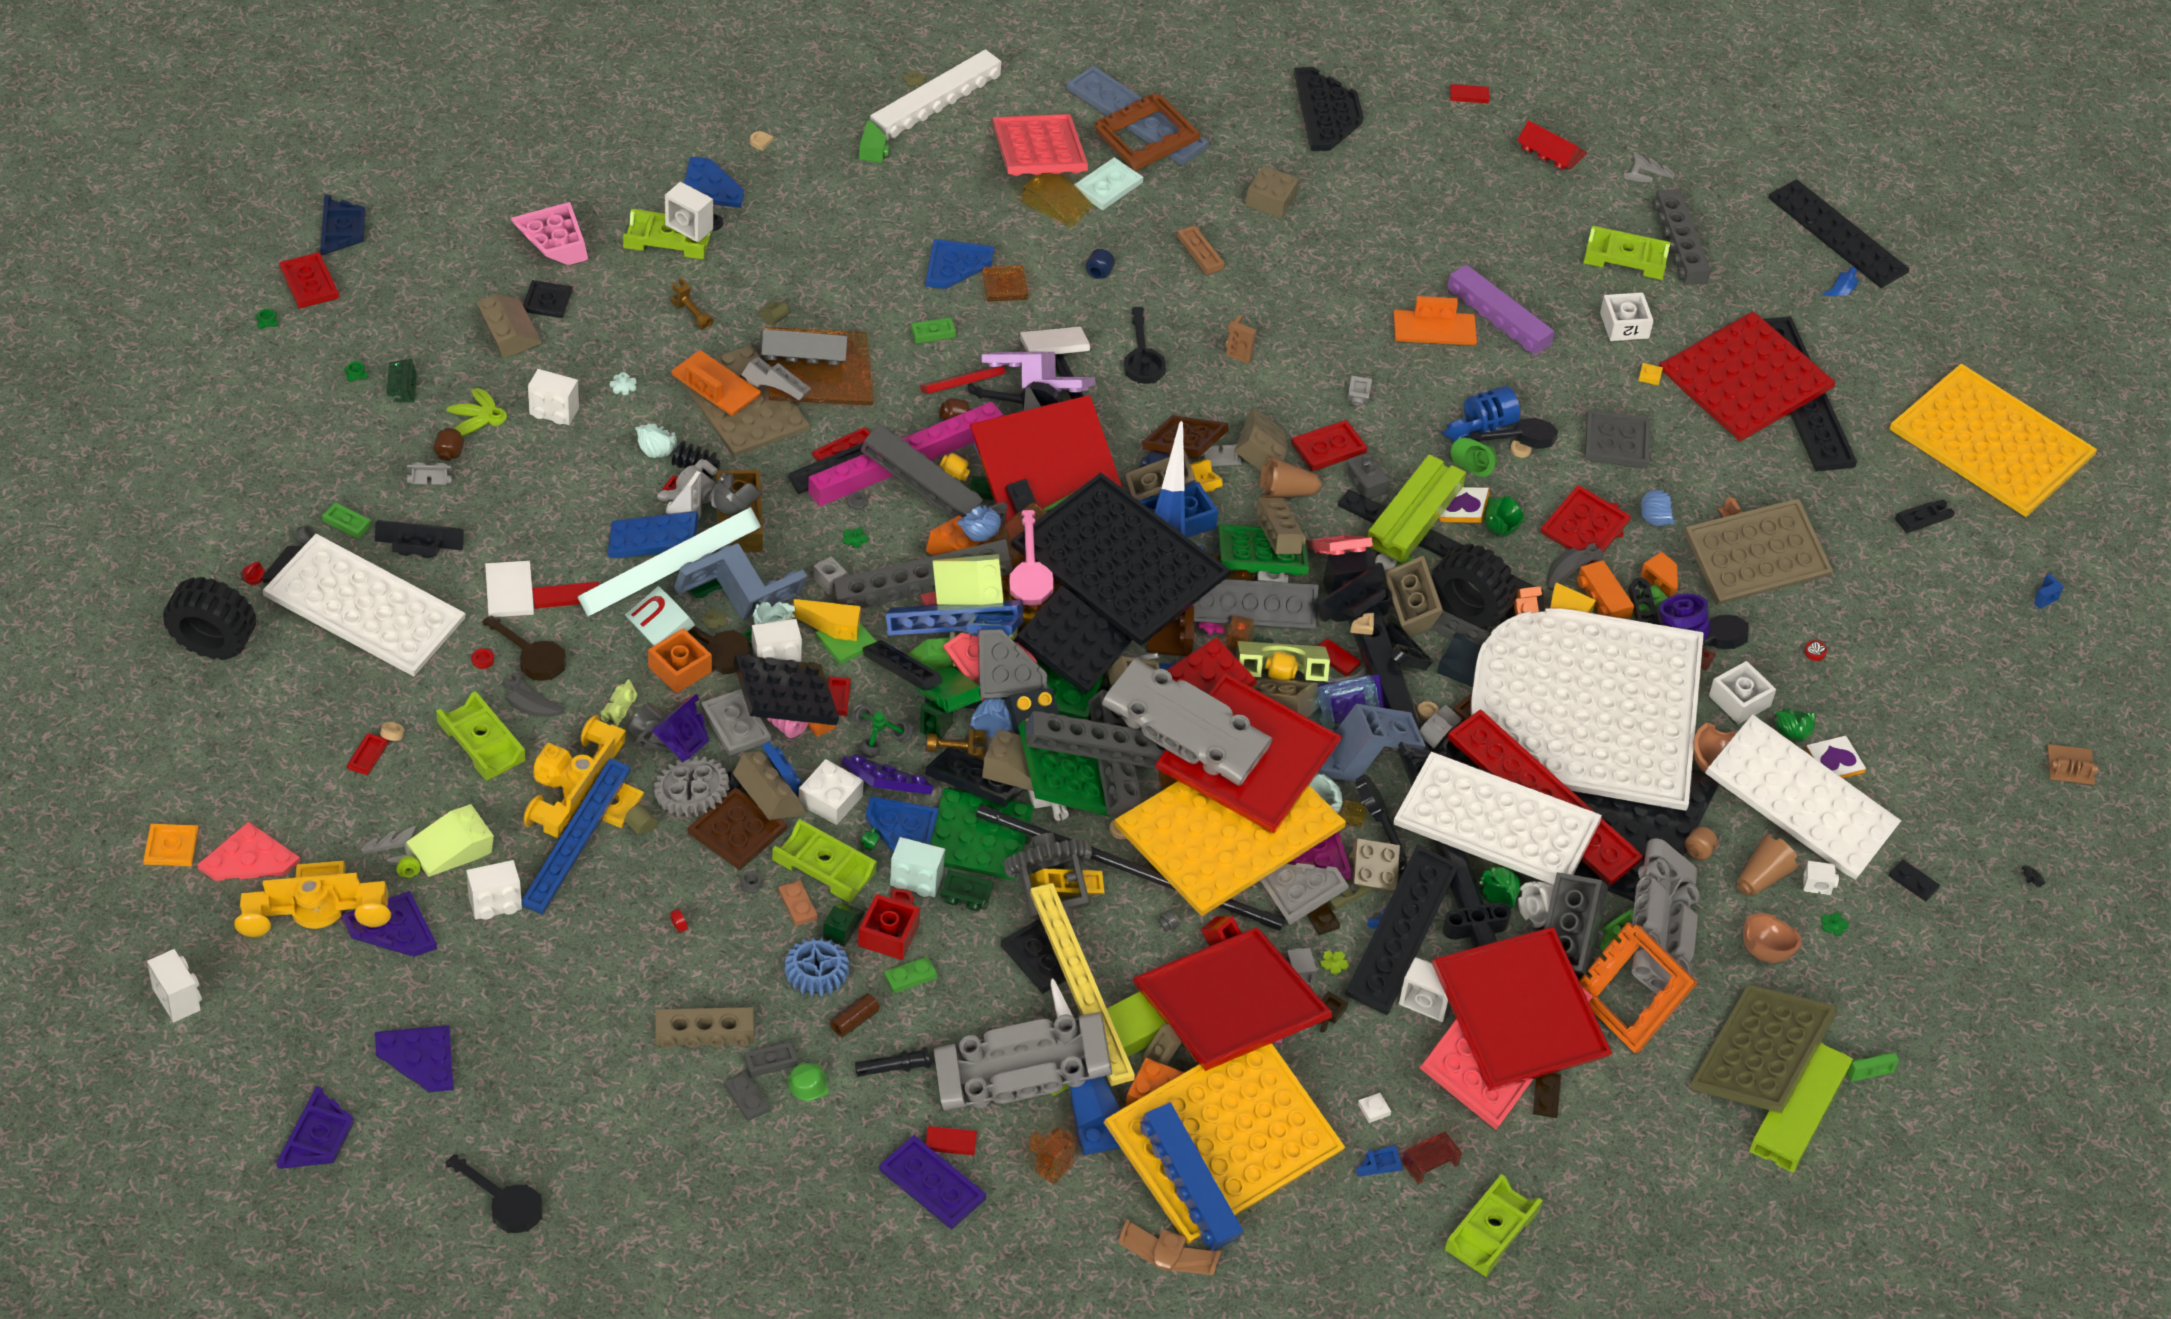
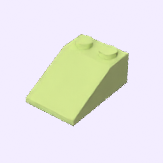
M999 554L933 560L937 605L1003 603L1004 596Z
M472 804L448 812L408 840L406 845L416 860L419 861L426 875L430 877L492 853L494 835Z

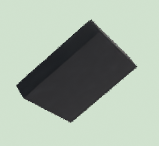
M532 280L523 307L527 313L563 318L573 286Z

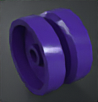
M1683 593L1673 595L1661 603L1659 611L1662 626L1703 632V640L1710 634L1708 603L1702 596Z

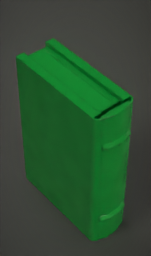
M951 665L936 670V672L941 674L942 683L934 686L933 689L923 691L916 687L919 693L947 713L982 700L979 694L980 686Z

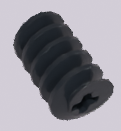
M682 441L677 446L672 456L671 463L673 466L676 464L678 468L684 467L685 469L692 465L695 466L701 459L709 461L718 470L720 467V460L717 459L716 452H713L709 457L708 449H705L703 454H701L702 448L700 446L693 451L694 445L689 444L686 448V441ZM705 469L702 470V472L706 474L710 479H713L714 476L709 474Z

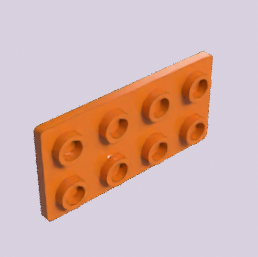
M1417 296L1414 311L1394 310L1395 341L1475 346L1477 344L1475 315L1456 313L1457 298Z
M701 350L671 371L674 377L731 416L761 395L760 390Z

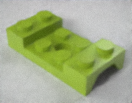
M631 209L627 234L624 233L623 248L644 251L645 245L682 250L684 251V257L704 260L712 230L703 239L696 242L666 226L665 213Z
M1592 226L1584 264L1603 267L1604 262L1641 269L1644 270L1643 276L1663 280L1671 242Z
M476 691L471 693L465 705L449 713L442 709L436 710L437 723L449 737L453 736L473 760L475 769L485 781L526 761L523 746ZM477 731L486 732L484 735L475 734Z
M801 819L796 822L792 835L781 848L774 846L772 849V860L791 871L796 867L830 886V893L848 903L857 896L876 874L877 861ZM825 855L830 857V859L826 861L819 859L820 856Z
M1501 1174L1447 1239L1445 1251L1487 1277L1500 1261L1501 1255L1524 1227L1527 1228L1540 1212L1543 1200L1540 1198L1526 1199L1512 1190L1506 1176ZM1496 1219L1501 1225L1493 1226L1488 1220Z

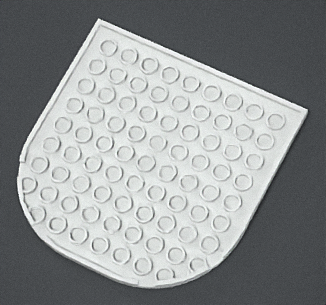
M1549 608L1545 609V612L1531 613V611L1518 614L1496 627L1481 646L1475 667L1470 707L1471 716L1480 709L1484 711L1571 791L1687 811L1704 633L1568 609Z

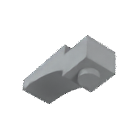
M759 357L750 361L741 374L751 385L756 387L761 385L775 387L792 395L799 401L811 391L809 386L778 363L771 367Z
M1444 705L1426 721L1419 732L1422 739L1435 748L1460 723L1462 718L1447 705Z

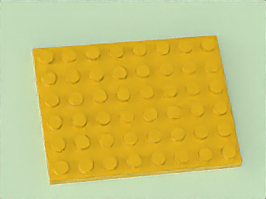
M1963 364L1957 366L1895 419L1889 428L2024 517L2030 515L2093 458L2097 452V449Z
M1179 781L1114 820L1115 827L1201 916H1204L1345 828L1346 821L1310 785L1274 834Z
M1272 1043L1207 1071L1199 1064L1106 1118L1103 1122L1180 1235L1186 1237L1187 1245L1200 1238L1201 1231L1197 1224L1191 1221L1187 1206L1178 1198L1173 1181L1167 1178L1164 1165L1160 1159L1156 1158L1150 1140L1143 1135L1140 1129V1121L1145 1113L1171 1102L1235 1216L1345 1149L1341 1140Z

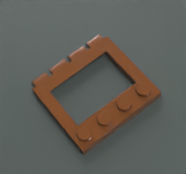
M1152 93L1142 98V102L1137 100L1127 105L1125 109L1121 108L1109 114V117L1105 116L1094 122L1096 133L1134 171L1200 139V132L1161 94L1156 95ZM1158 110L1179 129L1178 133L1168 134L1162 137L1161 141L1146 145V148L1141 151H1132L1114 133Z

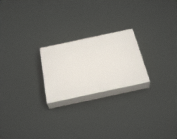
M1081 327L1020 332V339L1026 352H1055V354L1090 350V343Z
M530 561L485 563L489 616L534 615Z

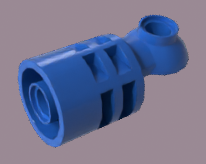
M1502 386L1470 396L1464 401L1465 418L1447 424L1448 429L1441 433L1454 443L1466 435L1471 436L1470 434L1474 432H1491L1516 424L1520 418L1518 399L1513 390L1508 386Z

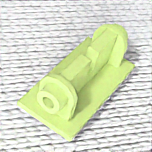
M630 679L625 684L616 687L615 692L610 698L611 703H607L600 713L602 721L608 722L612 720L618 726L626 716L629 707L637 697Z

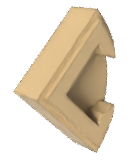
M1374 613L1363 614L1362 617L1354 620L1350 633L1372 635Z

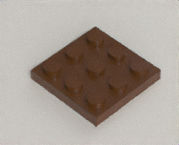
M1172 415L1142 442L1143 450L1171 454L1178 426L1182 421L1183 449L1190 458H1199L1229 431L1228 423Z
M735 787L727 794V797L722 798V804L716 803L715 809L710 808L707 813H704L688 827V834L740 871L787 830V823L781 819L769 820L753 799Z

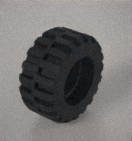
M1465 544L1451 549L1434 568L1431 575L1443 611L1481 629L1493 627L1513 606L1517 598L1516 579L1511 574L1510 567L1503 563L1504 560L1500 556L1497 557L1490 549L1485 550L1480 545ZM1468 582L1473 584L1479 591L1474 589Z
M193 577L179 583L163 612L165 628L168 629V633L176 639L178 644L184 645L190 652L194 651L199 656H207L214 660L216 658L226 660L241 653L256 626L254 608L251 604H248V599L245 596H241L235 588L232 589L228 587V584L224 582L219 583L216 579L198 577L195 579Z

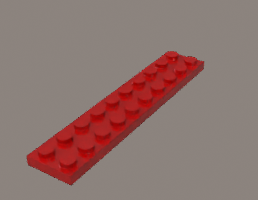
M1481 709L1448 733V739L1483 771L1594 812ZM1601 818L1581 860L1611 886L1639 864L1643 859V855Z

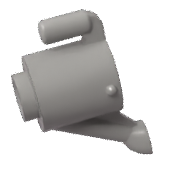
M701 459L695 466H689L680 473L676 481V489L662 490L657 495V499L662 502L674 500L685 484L698 471L701 472V505L711 502L712 490L716 483L704 474L702 470L705 469L714 476L718 469L709 461Z

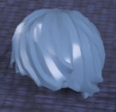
M1664 490L1647 492L1641 502L1642 517L1654 526L1675 524L1674 516L1671 513L1673 509L1670 508L1672 504L1670 495L1667 496L1668 493H1663Z
M979 505L960 519L957 525L961 526L964 533L970 539L977 542H986L998 533L1001 519L998 513L991 509V507L987 509L984 505L982 509Z
M987 698L977 707L972 715L970 725L973 726L974 730H985L987 737L994 738L998 729L1014 732L1011 716L1006 708L1004 699Z

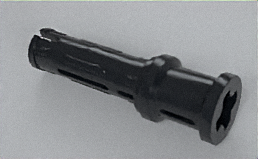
M927 1047L912 1052L904 1050L900 1052V1055L855 1062L857 1077L901 1069L909 1072L913 1068H930Z

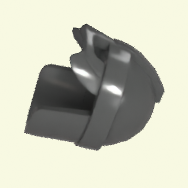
M723 471L712 490L711 496L712 506L723 514H738L748 509L762 495L751 483L745 484L734 493L731 490L734 482L733 475H727V472Z
M646 701L635 713L627 727V731L637 738L636 741H630V743L641 746L648 751L670 750L651 730L667 715Z

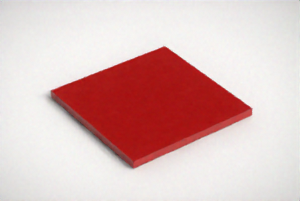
M1090 395L971 423L969 426L995 504L1001 502L1007 504L1005 533L1009 543L1023 532L1024 528L1023 526L1021 527L1005 490L1008 484L1026 479L1039 510L1077 491L1100 472L1122 488Z
M1223 673L1208 695L1226 704L1232 710L1233 715L1247 717L1251 726L1272 737V742L1266 753L1241 786L1221 776V773L1217 775L1208 774L1203 769L1201 761L1195 764L1189 763L1167 749L1156 762L1155 768L1275 834L1339 745L1342 736Z
M1258 927L1133 978V983L1165 1023L1172 1026L1183 1045L1205 1071L1332 1018V1011Z
M1554 927L1433 959L1431 962L1489 1091L1600 1060L1612 1054Z

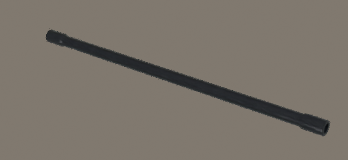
M980 804L977 810L976 817L994 824H1000L1032 837L1045 833H1054L983 804ZM1054 833L1055 841L1058 843L1065 840H1073ZM1091 847L1092 856L1090 859L1177 891L1160 872ZM1232 899L1218 906L1258 921L1262 925L1281 931L1285 921L1284 917L1256 909Z

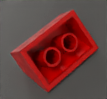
M1529 120L1517 140L1522 144V149L1529 153L1532 150L1538 152L1537 157L1546 162L1549 159L1555 161L1554 166L1562 170L1565 167L1571 170L1587 154L1586 151Z

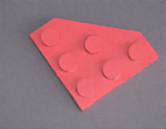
M960 633L943 645L942 648L959 671L978 684V637ZM1015 642L1037 664V660L1034 658V656L1020 644Z
M247 822L197 864L200 871L215 881L230 878H259V876L271 875L276 877L287 874L300 862V857L250 822Z

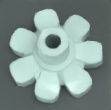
M624 372L613 377L614 381H610V387L613 388L615 394L622 392V395H628L629 391L633 392L636 390V379L630 378Z

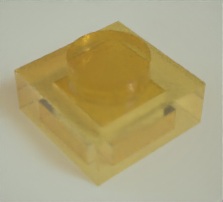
M1345 800L1341 817L1346 821L1347 825L1362 828L1367 808L1361 803Z

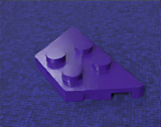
M697 693L689 696L651 729L682 762L690 759L709 742L707 730L704 726L703 713L698 714L695 702L699 701Z
M316 1086L276 1162L277 1168L283 1169L335 1162L354 1124V1119L346 1110H342L334 1099L330 1100L323 1093L321 1087Z

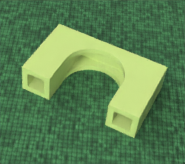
M1237 641L1236 658L1253 677H1261V670L1265 668L1268 656L1272 657L1276 651L1295 656L1296 662L1299 663L1297 671L1304 674L1305 680L1328 681L1330 659L1326 647Z

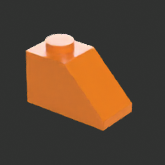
M1660 552L1643 564L1640 575L1642 578L1646 579L1652 586L1657 584L1668 598L1676 595L1678 589L1677 564L1671 558Z

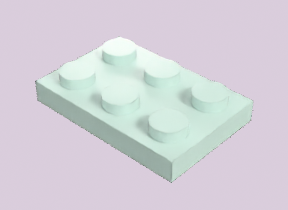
M1114 157L1074 184L1073 191L1103 211L1143 183V176Z

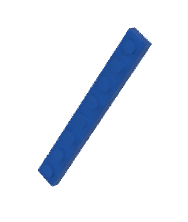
M611 758L608 760L521 901L523 907L542 915L544 914L630 774V766Z

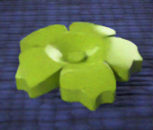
M1328 950L1324 952V960L1320 961L1322 968L1325 970L1330 969V973L1335 975L1341 973V969L1347 970L1349 967L1347 960H1343L1345 954L1342 951L1335 952L1333 955Z

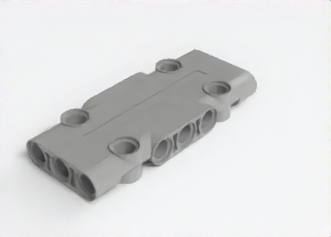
M1137 658L1131 662L1111 687L1102 702L1104 707L1120 716H1125V722L1129 727L1134 729L1141 728L1143 734L1148 739L1189 763L1195 764L1201 761L1203 769L1208 774L1217 775L1221 773V776L1238 786H1241L1266 753L1273 739L1251 726L1247 717L1233 715L1232 710L1226 704L1184 680L1174 681L1167 670H1156Z
M1651 839L1646 845L1644 865L1639 867L1638 870L1640 880L1636 886L1632 925H1640L1691 975L1692 966L1690 961L1694 956L1698 915L1690 906L1700 900V894L1696 887L1697 868L1662 839ZM1641 945L1633 953V976L1655 994H1658L1667 985L1672 976Z
M1101 1011L1082 1015L1075 1019L1068 1014L1061 1015L1054 1023L1048 1019L1034 1020L990 1030L984 1034V1039L979 1040L976 1036L968 1035L959 1044L955 1043L934 1048L939 1092L944 1111L971 1105L976 1108H983L990 1101L998 1104L1010 1103L1058 1092L1063 1085L1068 1084L1071 1087H1079L1086 1080L1112 1075Z

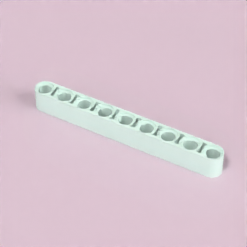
M750 507L587 591L577 598L587 617L678 571L685 563H693L702 556L712 553L757 530L761 525Z

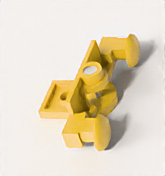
M344 861L297 864L295 878L263 880L265 891L241 893L240 908L242 914L235 919L234 926L241 935L256 938L267 934L271 928V923L266 916L292 914L294 921L299 925L310 929H318L336 922L342 916V910L356 909L355 918L360 924L367 927H380L385 925L391 918V912L386 907L388 906L389 893L385 881L360 883L357 873L345 874L346 865Z

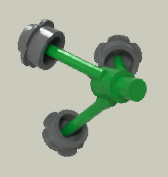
M858 704L853 709L854 712H852L851 718L858 726L869 724L872 721L873 731L871 738L863 739L862 744L859 745L862 755L867 758H874L880 755L881 744L876 740V736L885 727L892 729V736L899 743L907 742L912 736L913 727L907 721H899L892 724L886 720L881 712L873 715L872 709L868 705Z

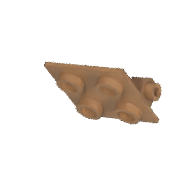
M2047 745L2050 780L2095 785L2094 774L2098 772V765L2093 763L2092 749Z

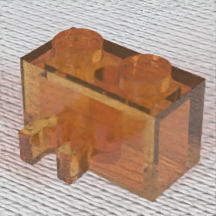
M1055 1127L1045 1139L1035 1132L1029 1138V1141L1032 1143L1028 1146V1149L1037 1153L1035 1172L1053 1185L1073 1167L1076 1140L1070 1133L1062 1131L1058 1127Z

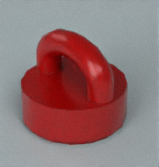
M253 562L242 570V578L245 583L256 585L263 582L262 578L265 571L260 562Z

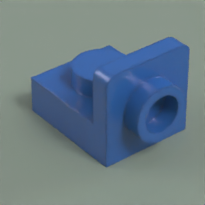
M2051 574L2046 575L2042 588L2036 593L2037 597L2034 604L2041 609L2059 600L2064 586Z

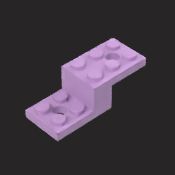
M991 352L982 354V363H989V367H999L1002 365L1019 367L1022 365V388H1025L1033 381L1048 383L1058 392L1069 390V392H1082L1089 390L1088 387L1095 386V377H1056L1055 352Z

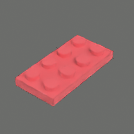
M1355 535L1306 540L1307 548L1314 549V553L1320 552V554L1340 555L1345 554L1346 550L1347 552L1366 551V547L1373 546L1372 537Z

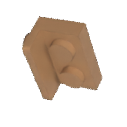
M1238 315L1235 321L1232 320L1228 326L1227 332L1230 334L1225 343L1227 348L1226 356L1249 364L1253 356L1257 330L1243 325V316Z

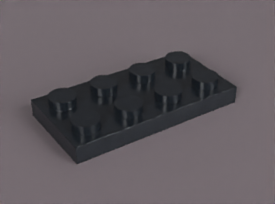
M951 747L946 748L926 766V775L1004 807L1024 790L1023 788L982 778L984 761Z

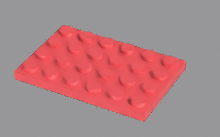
M1070 114L992 117V125L1008 174L1020 176L1027 173L1040 175L1049 172L1060 174L1062 172L1080 173L1088 171V163Z

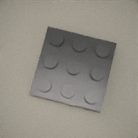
M1588 410L1585 460L1642 468L1648 467L1650 418Z

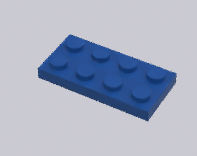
M697 511L612 521L608 547L609 558L663 553L696 536L699 519Z

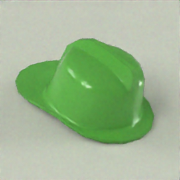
M1470 438L1458 439L1451 447L1452 461L1479 477L1489 476L1499 460L1495 450L1490 445Z
M819 1063L799 1064L786 1077L790 1092L805 1102L830 1094L827 1088V1076Z

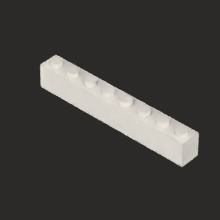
M985 49L870 115V121L887 136V140L896 138L900 132L911 129L914 124L919 121H925L931 114L939 113L945 106L954 104L957 99L968 96L976 88H982L988 81L997 79L1001 74V60Z

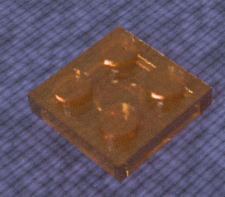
M1023 265L983 267L982 275L987 302L1028 300V289Z

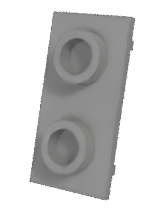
M1237 444L1223 445L1222 449H1219L1218 446H1211L1198 458V461L1209 459L1211 467L1242 465L1240 455L1234 452Z
M416 462L413 465H407L408 473H412L407 474V483L427 485V479L431 478L432 486L452 484V475H448L453 474L452 468L445 463L426 465Z

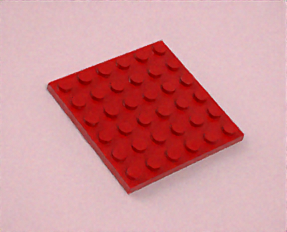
M1754 311L1659 364V367H1663L1662 371L1740 442L1835 387V381Z

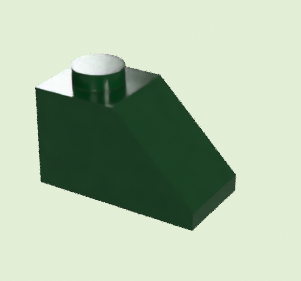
M933 702L922 703L920 706V733L924 735L928 733L937 734V737L941 740L953 724V711L947 713Z
M845 903L835 905L824 921L823 939L828 941L832 939L833 943L845 947L863 918L865 911Z

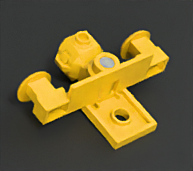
M599 715L589 718L581 732V744L584 747H587L591 741L598 744V751L593 758L588 755H577L572 759L568 750L547 743L535 760L533 777L536 782L547 787L549 786L553 789H557L560 786L563 787V801H557L553 806L544 802L542 795L534 797L525 809L524 825L529 828L536 822L543 825L544 833L558 838L579 809L610 758L613 759L625 743L626 730L613 724L610 726L601 722ZM624 783L614 798L619 802L611 804L601 820L622 828L626 823L624 819L627 812L639 804L644 796V792Z

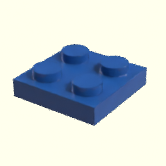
M975 613L967 623V633H973L974 636H978L977 630L1002 629L1009 637L1019 625V615Z
M770 741L763 744L762 748L773 767L791 787L796 796L799 797V788L802 782L790 762H787L778 746L774 748Z

